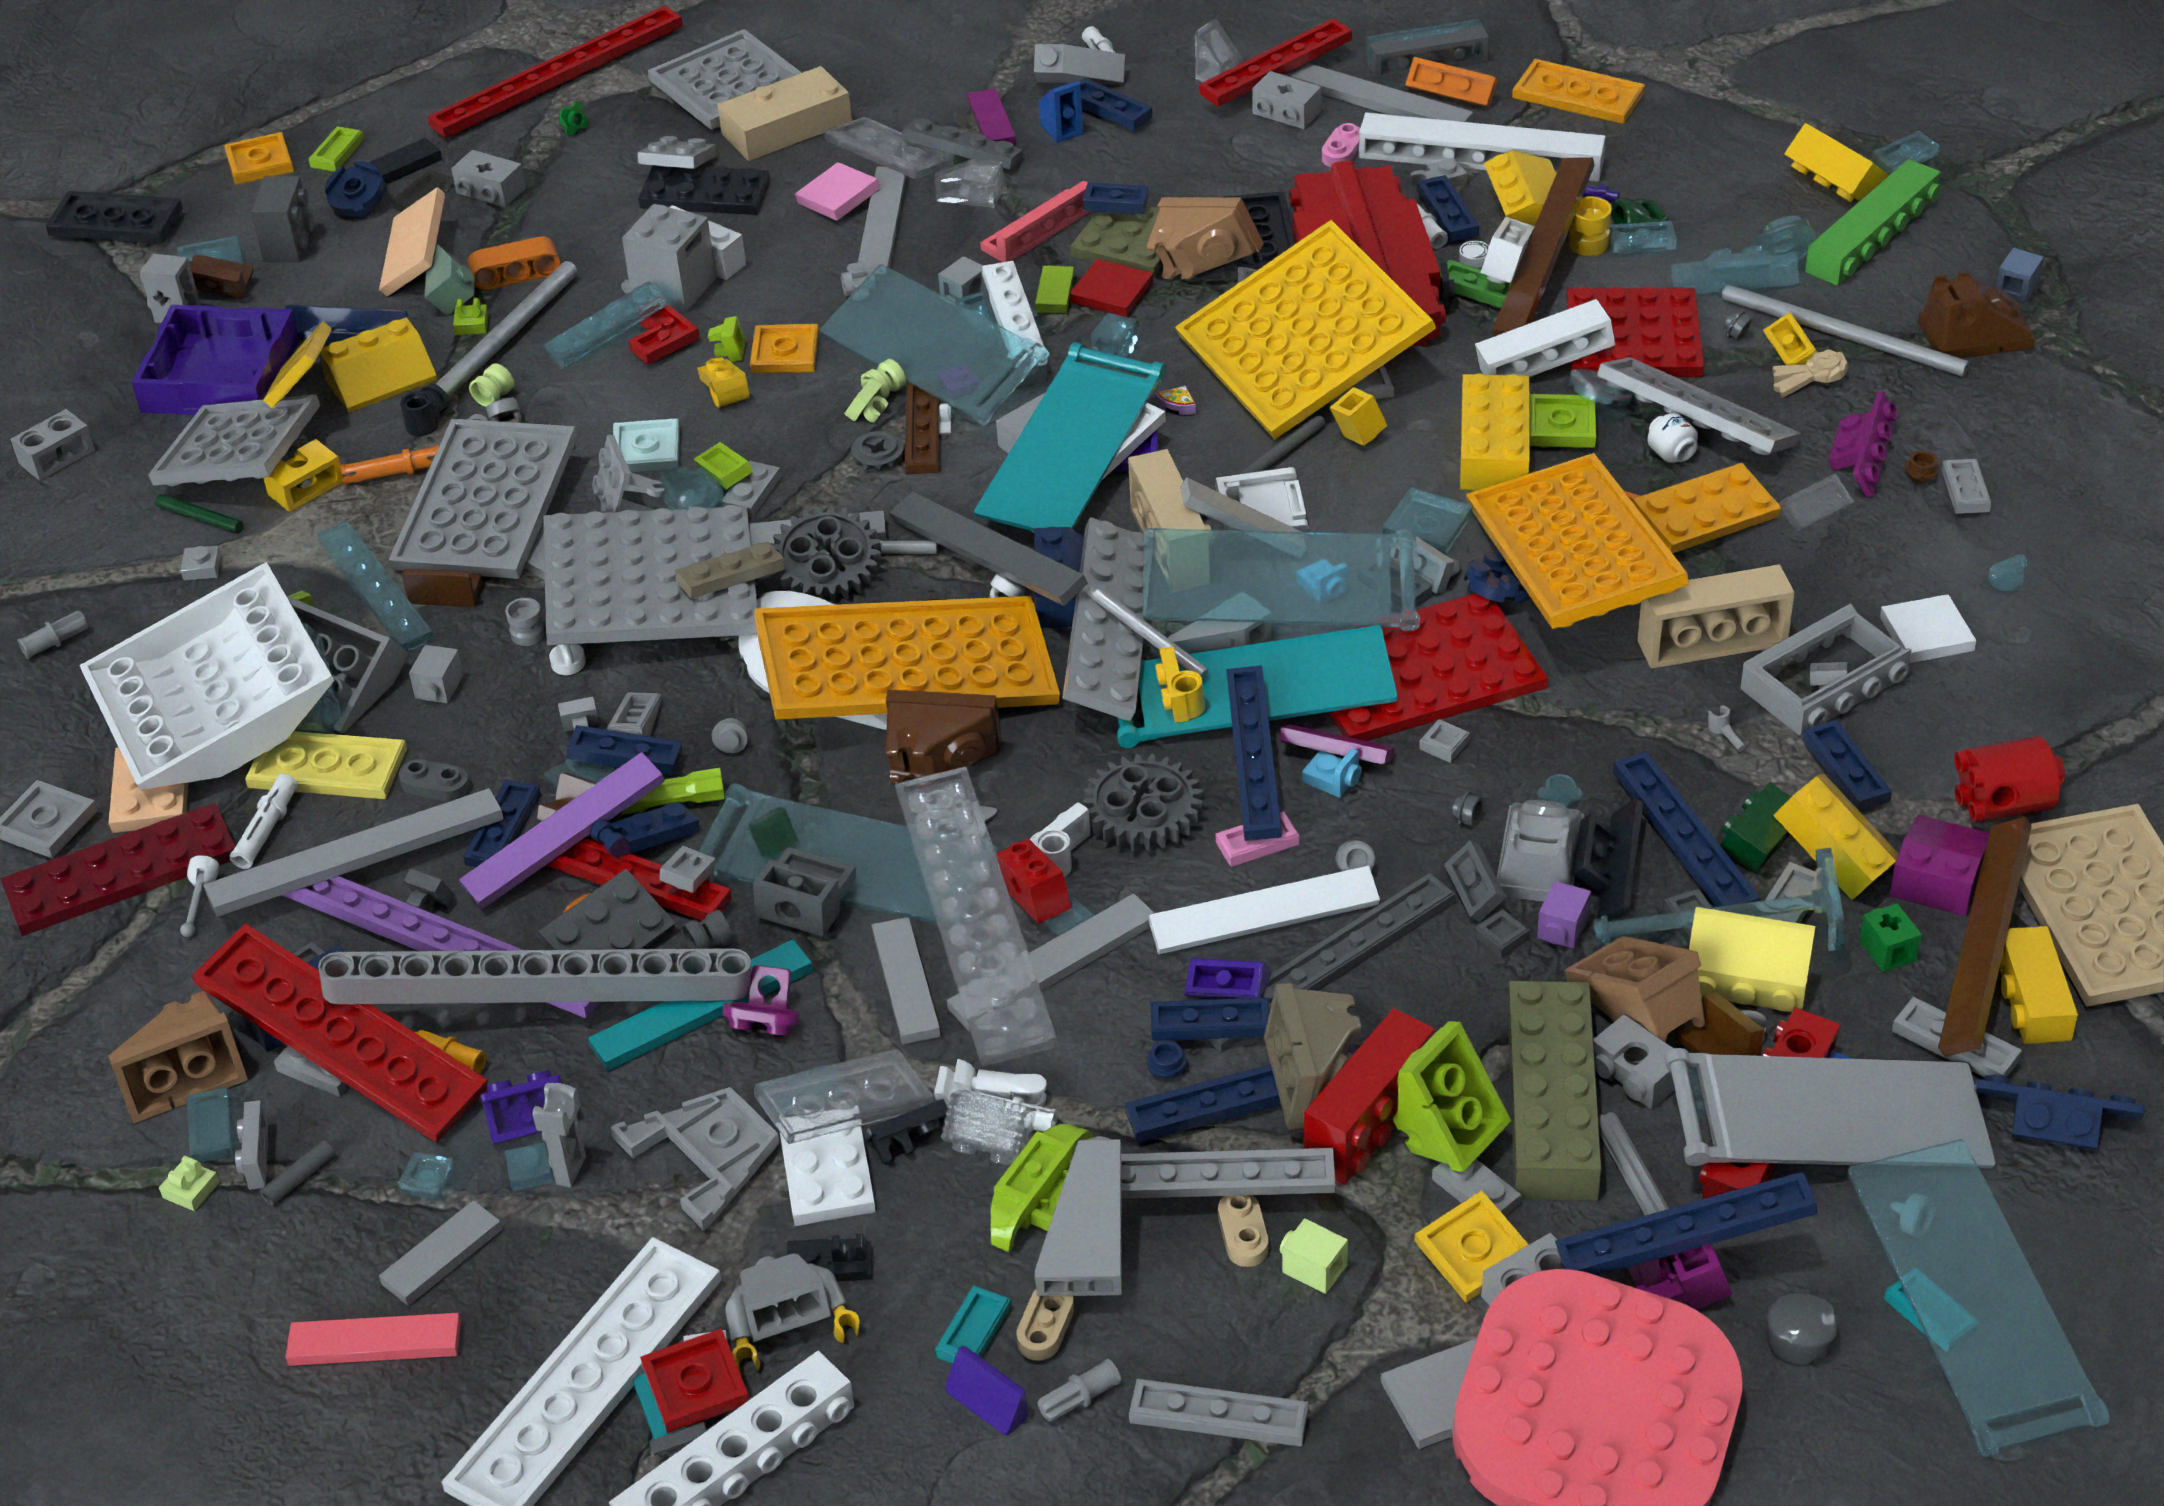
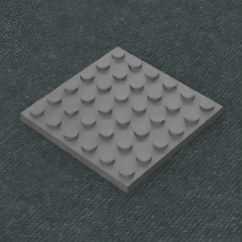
M727 505L717 508L691 507L689 509L674 510L660 508L652 511L624 510L622 512L609 513L593 511L587 514L556 513L543 516L547 645L757 635L754 622L755 608H758L755 579L691 599L676 582L675 570L687 567L692 563L703 562L719 557L724 553H732L751 547L747 506Z

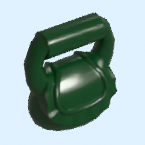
M1619 198L1611 206L1614 222L1621 230L1627 233L1632 232L1636 234L1643 232L1646 228L1663 227L1669 221L1668 215L1654 200Z

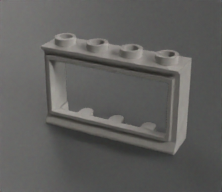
M1849 604L1745 661L1740 689L1801 737L1804 729L1826 723L1841 713H1847L1853 706L1867 698L1875 697L1880 691L1890 685L1901 682L1909 672L1911 649L1907 648L1905 650L1860 616L1853 605ZM1841 629L1842 634L1854 640L1876 657L1803 699L1774 678L1780 673L1782 662L1789 658H1793L1798 663L1803 662L1808 655V648L1816 643H1819L1824 648L1830 647L1834 641L1835 633Z

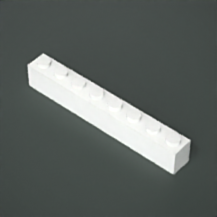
M1365 113L1359 131V158L1429 165L1443 159L1455 158L1465 169L1486 170L1485 162L1497 155L1514 150L1549 159L1557 174L1563 158L1593 157L1595 166L1589 181L1599 182L1604 161L1605 135Z

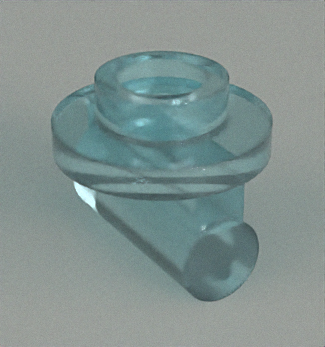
M2020 553L1991 565L1988 573L1989 583L2001 591H2012L2020 588L2024 582L2023 568L2027 565L2026 557Z

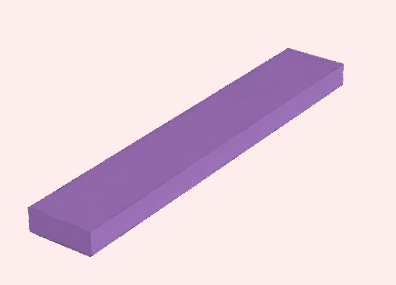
M642 752L460 878L459 881L462 887L477 905L484 909L591 834V828L597 821L611 820L665 782L662 773Z

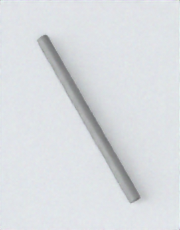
M1729 284L1724 287L1722 292L1723 300L1779 318L1791 312L1798 324L1962 377L1966 375L1970 362Z

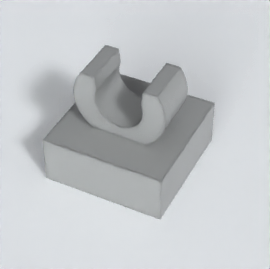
M594 697L558 703L564 732L574 730L576 725L585 727L599 725Z

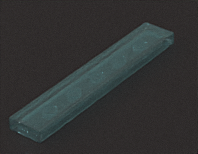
M348 521L317 533L320 545L395 643L408 652L434 640L430 627Z

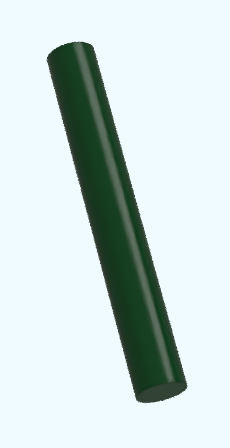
M159 494L156 498L155 504L157 507L235 533H240L243 529V522L241 520L163 494Z

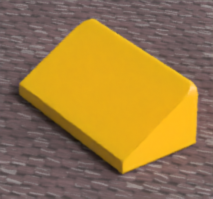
M1791 312L1763 330L1786 365H1806L1807 361L1812 358L1813 353H1818Z

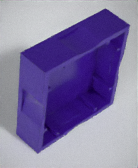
M171 304L157 331L154 345L145 355L132 380L140 412L195 415L203 405L263 400L281 367L293 355L300 340L292 309H228L215 306Z

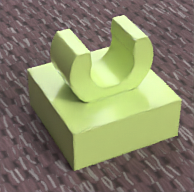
M871 377L855 397L845 415L855 422L863 412L864 417L874 423L888 405V402L883 397L875 396L882 385Z
M183 1156L182 1162L174 1171L171 1170L169 1172L168 1178L162 1183L159 1190L162 1198L196 1211L220 1182L216 1172L202 1167L201 1163L197 1160Z

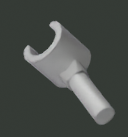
M1720 706V716L1714 715L1709 710V731L1715 734H1723L1738 752L1745 750L1746 746L1730 726V709L1726 706Z

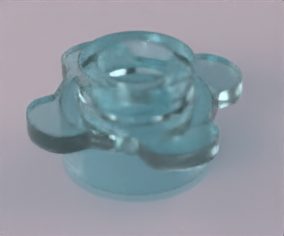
M1556 774L1547 779L1545 787L1538 789L1537 796L1540 800L1558 802L1568 808L1570 803L1582 798V790L1576 787L1575 781L1571 777Z

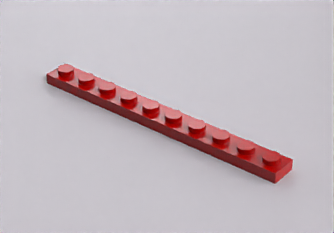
M667 6L660 7L427 116L429 126L444 138L454 136L463 129L479 124L497 113L505 112L508 108L528 101L531 97L551 90L567 80L575 79L580 74L593 68H598L603 63L616 57H621L637 47L647 45L656 38L670 34L673 30L683 26L682 17Z

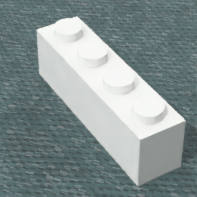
M1594 299L1476 343L1475 347L1479 366L1484 375L1515 374L1531 377L1614 346L1615 341L1611 319L1598 300Z

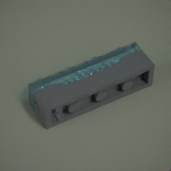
M1479 19L1371 35L1366 37V62L1375 80L1408 75L1414 57L1454 67L1488 62L1489 36Z

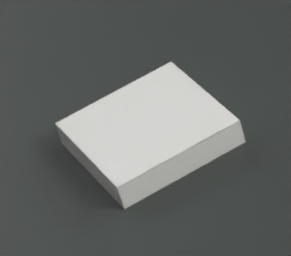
M1948 594L1881 607L1880 619L1892 639L1905 650L1907 648L1911 649L1909 663L1975 650L1976 639Z

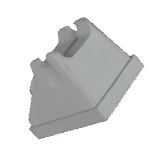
M1527 800L1524 803L1515 802L1509 805L1497 873V880L1506 897L1544 902L1554 881L1574 886L1575 875L1573 874L1580 820L1584 818V814L1576 809H1568L1564 804L1546 800Z

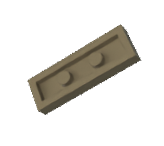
M768 541L756 543L748 548L732 553H724L719 557L703 562H695L687 567L675 570L676 582L693 599L784 570V558Z

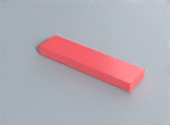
M459 1313L291 1322L286 1360L288 1366L458 1356L461 1319Z

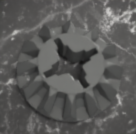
M885 431L866 433L858 437L851 447V454L854 457L855 464L863 465L865 470L872 467L880 470L883 466L892 468L894 462L901 461L902 453H904V444L900 437Z

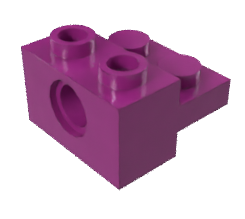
M1711 1244L1628 1267L1637 1289L1682 1304L1689 1302L1691 1308L1695 1310L1733 1295ZM1668 1258H1671L1673 1266L1676 1270V1273L1672 1274L1671 1269L1666 1260Z

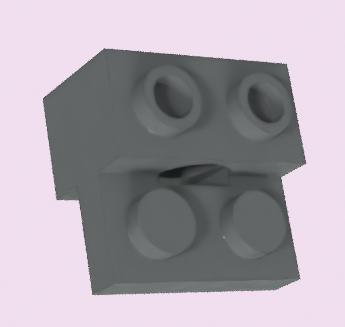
M787 847L778 861L770 859L753 882L755 916L824 937L840 914V900L856 879V868L852 865Z

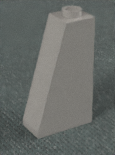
M1097 1136L1089 1140H1078L1035 1268L1037 1296L1122 1295V1158L1120 1139L1111 1140L1108 1137Z

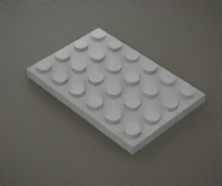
M451 419L388 561L391 569L463 571L470 574H481V576L519 579L542 525L543 516L547 513L577 440L576 427Z

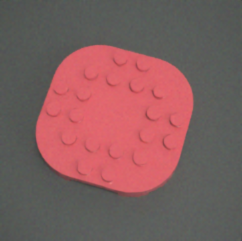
M1553 1269L1526 1275L1508 1285L1498 1294L1483 1319L1458 1394L1453 1417L1452 1441L1457 1460L1461 1459L1465 1469L1471 1476L1470 1482L1483 1496L1498 1506H1709L1720 1476L1740 1404L1742 1373L1739 1360L1730 1341L1710 1319L1680 1302L1582 1271Z

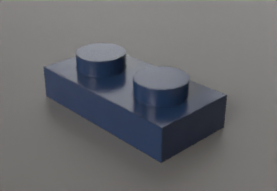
M1088 182L1083 197V210L1099 213L1144 214L1149 197L1148 186Z

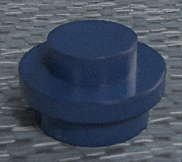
M1158 1042L1147 1055L1148 1070L1157 1077L1173 1078L1180 1075L1186 1068V1055L1175 1042Z

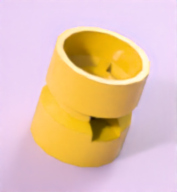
M1593 196L1581 199L1569 229V247L1573 252L1584 256H1596L1608 249L1610 241L1609 227L1612 215L1611 204L1608 201Z

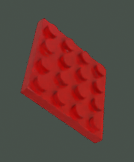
M1567 288V310L1594 299L1598 300L1611 319L1615 341L1614 346L1571 361V377H1598L1597 373L1601 363L1631 357L1674 377H1703L1704 363L1695 288Z

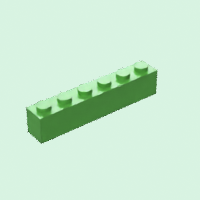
M1911 159L1906 160L1808 246L1805 272L1837 286L1848 276L1851 277L1859 266L1865 261H1869L1878 249L1886 246L1896 233L1903 231L1914 217L1920 216L1924 208L1938 199L1941 193V185H1939L1941 171Z

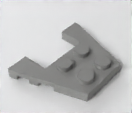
M731 1087L682 1102L683 1108L665 1114L654 1111L645 1114L644 1121L628 1126L625 1125V1122H621L610 1127L612 1138L632 1158L669 1137L709 1178L708 1181L680 1198L682 1210L703 1231L713 1223L779 1145L778 1133Z

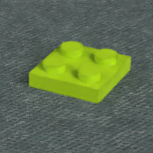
M1529 394V446L1595 448V395Z

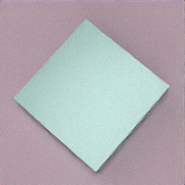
M679 419L613 424V435L630 472L678 469Z

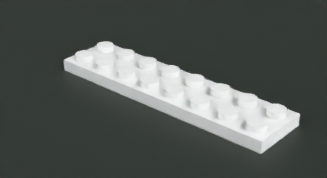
M652 1237L443 1479L444 1492L469 1506H533L634 1386L633 1379L638 1375L644 1374L640 1356L666 1348L722 1281L720 1270Z

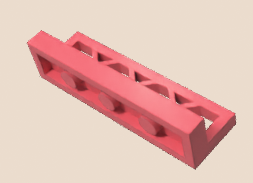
M1083 180L1072 188L1064 190L980 242L981 250L1001 262L1013 261L1087 215L1091 211L1083 210V197L1088 182Z

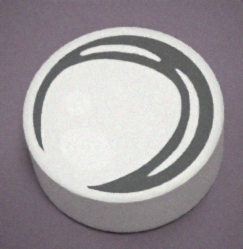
M1469 241L1462 244L1459 249L1460 263L1475 268H1482L1489 245L1481 241Z

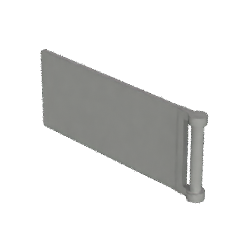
M1682 1048L1669 1050L1664 1055L1666 1068L1672 1073L1686 1146L1683 1150L1685 1162L1690 1166H1700L1707 1162H1751L1992 1169L1996 1164L1977 1092L1974 1091L1975 1085L1971 1070L1966 1062L1715 1055L1688 1053L1687 1050ZM1688 1068H1696L1698 1072L1713 1147L1703 1143Z

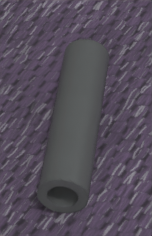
M325 1140L321 1141L260 1190L263 1199L269 1205H275L336 1156L332 1146Z

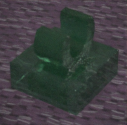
M777 807L748 823L753 840L762 857L770 858L798 842L785 808Z

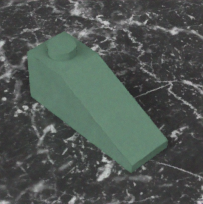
M436 243L432 267L426 270L425 298L448 316L455 311L458 299H462L463 304L474 295L475 276L469 268L462 265L454 256Z

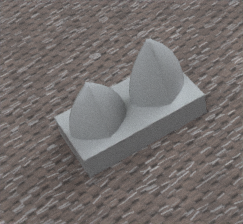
M1406 529L1396 531L1388 559L1431 584L1434 593L1445 592L1450 577L1460 571V562L1444 555Z

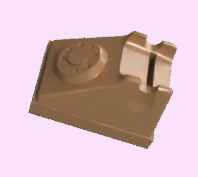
M1162 197L1157 205L1159 213L1146 247L1147 250H1156L1163 264L1162 277L1164 279H1173L1176 275L1182 274V280H1191L1200 273L1246 257L1254 252H1259L1264 242L1241 198Z
M1622 936L1564 970L1568 982H1589L1590 1002L1614 1022L1625 1014L1665 1043L1668 1033L1688 1020H1691L1696 1027L1705 1025L1697 969L1702 965L1697 951Z
M205 991L192 994L191 1000L184 1004H180L177 1001L165 1004L163 1010L155 1018L115 1049L112 1054L108 1055L133 1124L171 1110L170 1103L174 1102L175 1107H179L248 1081L228 1020L224 1012L220 1013Z

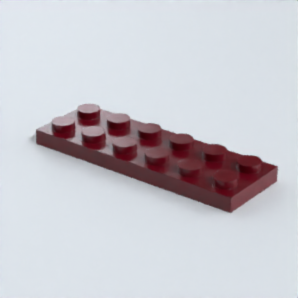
M215 802L34 867L2 877L0 880L21 936L186 878L190 859L195 856L211 857L219 865L231 862L229 855L235 849V845Z

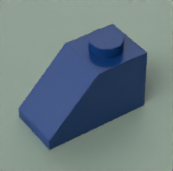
M1078 81L1052 89L1039 100L1040 125L1057 143L1083 134L1081 84Z

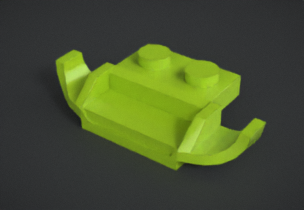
M1059 1124L1047 1129L1043 1133L1036 1131L994 1186V1196L991 1203V1245L1010 1252L1020 1227L1027 1229L1030 1224H1033L1048 1231L1078 1140L1093 1138L1092 1132L1071 1124Z

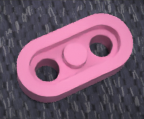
M1345 123L1337 127L1322 147V162L1326 166L1331 167V164L1335 162L1352 161L1359 151L1360 128L1352 123Z

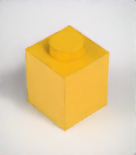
M1354 387L1330 407L1343 436L1363 446L1374 440L1388 426L1374 396Z

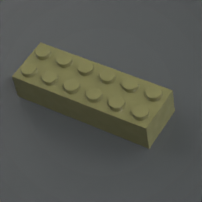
M1509 981L1507 1019L1514 1189L1521 1194L1522 1200L1598 1201L1601 1161L1589 982Z

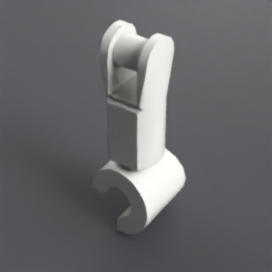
M957 1059L955 1073L948 1067L940 1066L934 1091L935 1099L938 1101L944 1098L946 1106L951 1108L966 1105L970 1101L972 1092H975L976 1100L980 1091L1011 1100L1014 1097H1020L1024 1099V1103L1041 1107L1046 1102V1093L1044 1092L1046 1090V1080L1043 1076L979 1070L977 1076H975V1068L960 1059Z

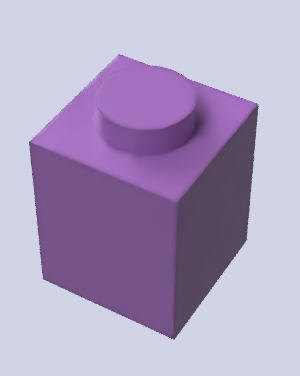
M1554 881L1539 911L1537 938L1574 949L1589 918L1591 891Z

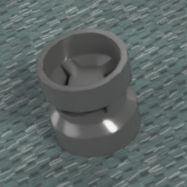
M719 910L706 914L705 919L700 922L693 920L682 925L683 935L689 949H713L716 947L723 949L733 944L731 929L724 915Z

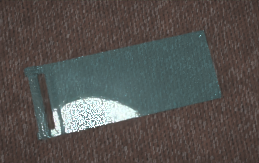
M880 264L820 328L823 335L877 365L887 359H893L901 366L908 382L973 417L983 426L989 424L993 419L992 414L1038 363H1044L1050 356L1048 350L1041 344L1033 343L883 264ZM1026 353H1028L1029 355L1023 360V362L1003 382V384L984 403V405L980 406L979 404L987 397V395L997 386V384L1007 375V373L1017 364V362Z
M1145 528L1143 533V618L1146 620L1380 625L1413 631L1420 626V616L1416 612L1413 549L1417 546L1416 534L1411 531H1401L1397 534H1347ZM1389 547H1396L1400 553L1402 606L1400 614H1392Z
M736 783L728 787L724 796L725 802L698 852L712 857L738 807L747 804L748 807L719 861H715L714 875L754 882L770 859L778 861L786 848L790 847L855 866L856 879L840 900L842 903L956 929L964 927L995 860L996 853H998V848L993 845L748 791L744 786Z
M1959 1139L1849 1167L1848 1176L1974 1434L1977 1449L1983 1457L1997 1454L1999 1448L2088 1424L2092 1427H2098L2109 1423V1412L2106 1404L2101 1398H2098L2093 1386L2085 1375L1964 1140ZM2080 1398L2084 1407L1994 1431L1986 1423Z

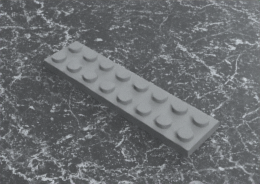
M1089 518L1085 527L1079 573L1084 574L1088 584L1076 594L1062 699L1131 721L1136 711L1143 637L1094 601L1092 595L1097 588L1101 587L1145 621L1154 539L1146 537L1140 532H1132L1114 526L1108 521Z

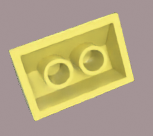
M1696 907L1689 950L1697 951L1702 966L1697 968L1701 997L1703 998L1704 995L1717 992L1728 1002L1792 1012L1795 1007L1802 1010L1815 926Z

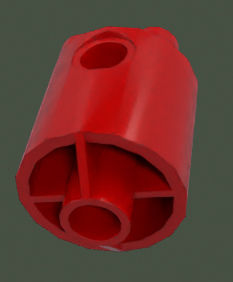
M2035 736L1967 748L1954 753V764L1959 773L1960 784L1956 785L1954 789L1956 802L1959 807H1967L1972 822L1980 823L2056 808L2059 801L2060 788L2065 782V769L2061 758L2053 755L2050 746L2044 738Z

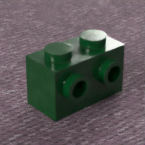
M1771 782L1760 793L1754 790L1741 807L1744 809V812L1740 816L1733 813L1722 827L1721 831L1726 835L1720 846L1729 856L1756 875L1791 835L1773 816L1791 796Z

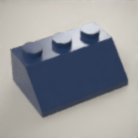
M1070 527L1035 528L1036 552L1077 572L1080 571L1084 541L1082 535ZM1034 592L1035 610L1041 628L1072 627L1076 595L1065 606H1062Z

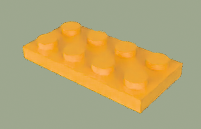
M1743 463L1632 500L1633 504L1672 553L1778 518L1782 509Z

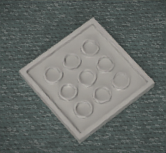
M745 29L648 70L649 80L711 130L720 127L717 104L754 91L758 87L768 86L802 73Z
M316 395L284 397L275 408H271L263 400L203 405L148 474L152 485L177 486L181 483L189 482L204 484L212 480L225 479V481H234L239 478L254 477L261 479L269 476L320 407Z

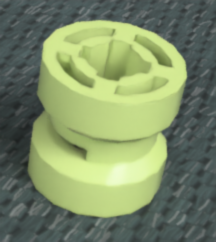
M893 359L885 360L878 365L877 370L871 369L861 376L862 387L867 384L871 377L879 382L882 386L875 396H881L884 399L889 396L890 391L896 392L906 385L904 371Z
M492 364L484 371L483 376H478L470 383L469 390L474 400L487 408L489 404L500 400V395H506L514 388L515 383L511 373L505 367L499 364Z

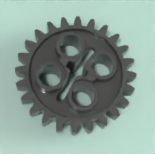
M830 505L827 512L822 513L819 506H816L815 514L810 515L804 509L802 510V519L799 520L795 516H790L791 526L780 525L781 534H774V545L772 546L784 558V570L774 573L775 579L781 580L783 590L791 587L793 592H803L823 600L824 597L829 596L832 603H836L837 595L842 594L845 599H850L849 591L851 589L861 593V583L870 585L872 583L871 574H878V564L881 563L880 540L877 539L876 529H870L868 519L860 522L858 512L848 517L846 507L838 514L834 512L833 505Z
M1136 754L1133 762H1129L1123 756L1119 766L1108 762V772L1097 769L1096 779L1089 778L1088 788L1083 791V806L1089 809L1090 825H1093V833L1095 835L1103 833V841L1105 843L1115 838L1117 848L1122 847L1126 842L1130 843L1131 851H1135L1139 844H1144L1145 849L1150 851L1152 843L1156 842L1160 847L1166 848L1167 839L1178 843L1179 833L1190 835V825L1198 826V816L1203 814V790L1200 789L1199 779H1193L1192 770L1182 772L1181 762L1170 766L1169 757H1165L1161 762H1155L1154 754H1151L1147 761H1142L1141 756Z

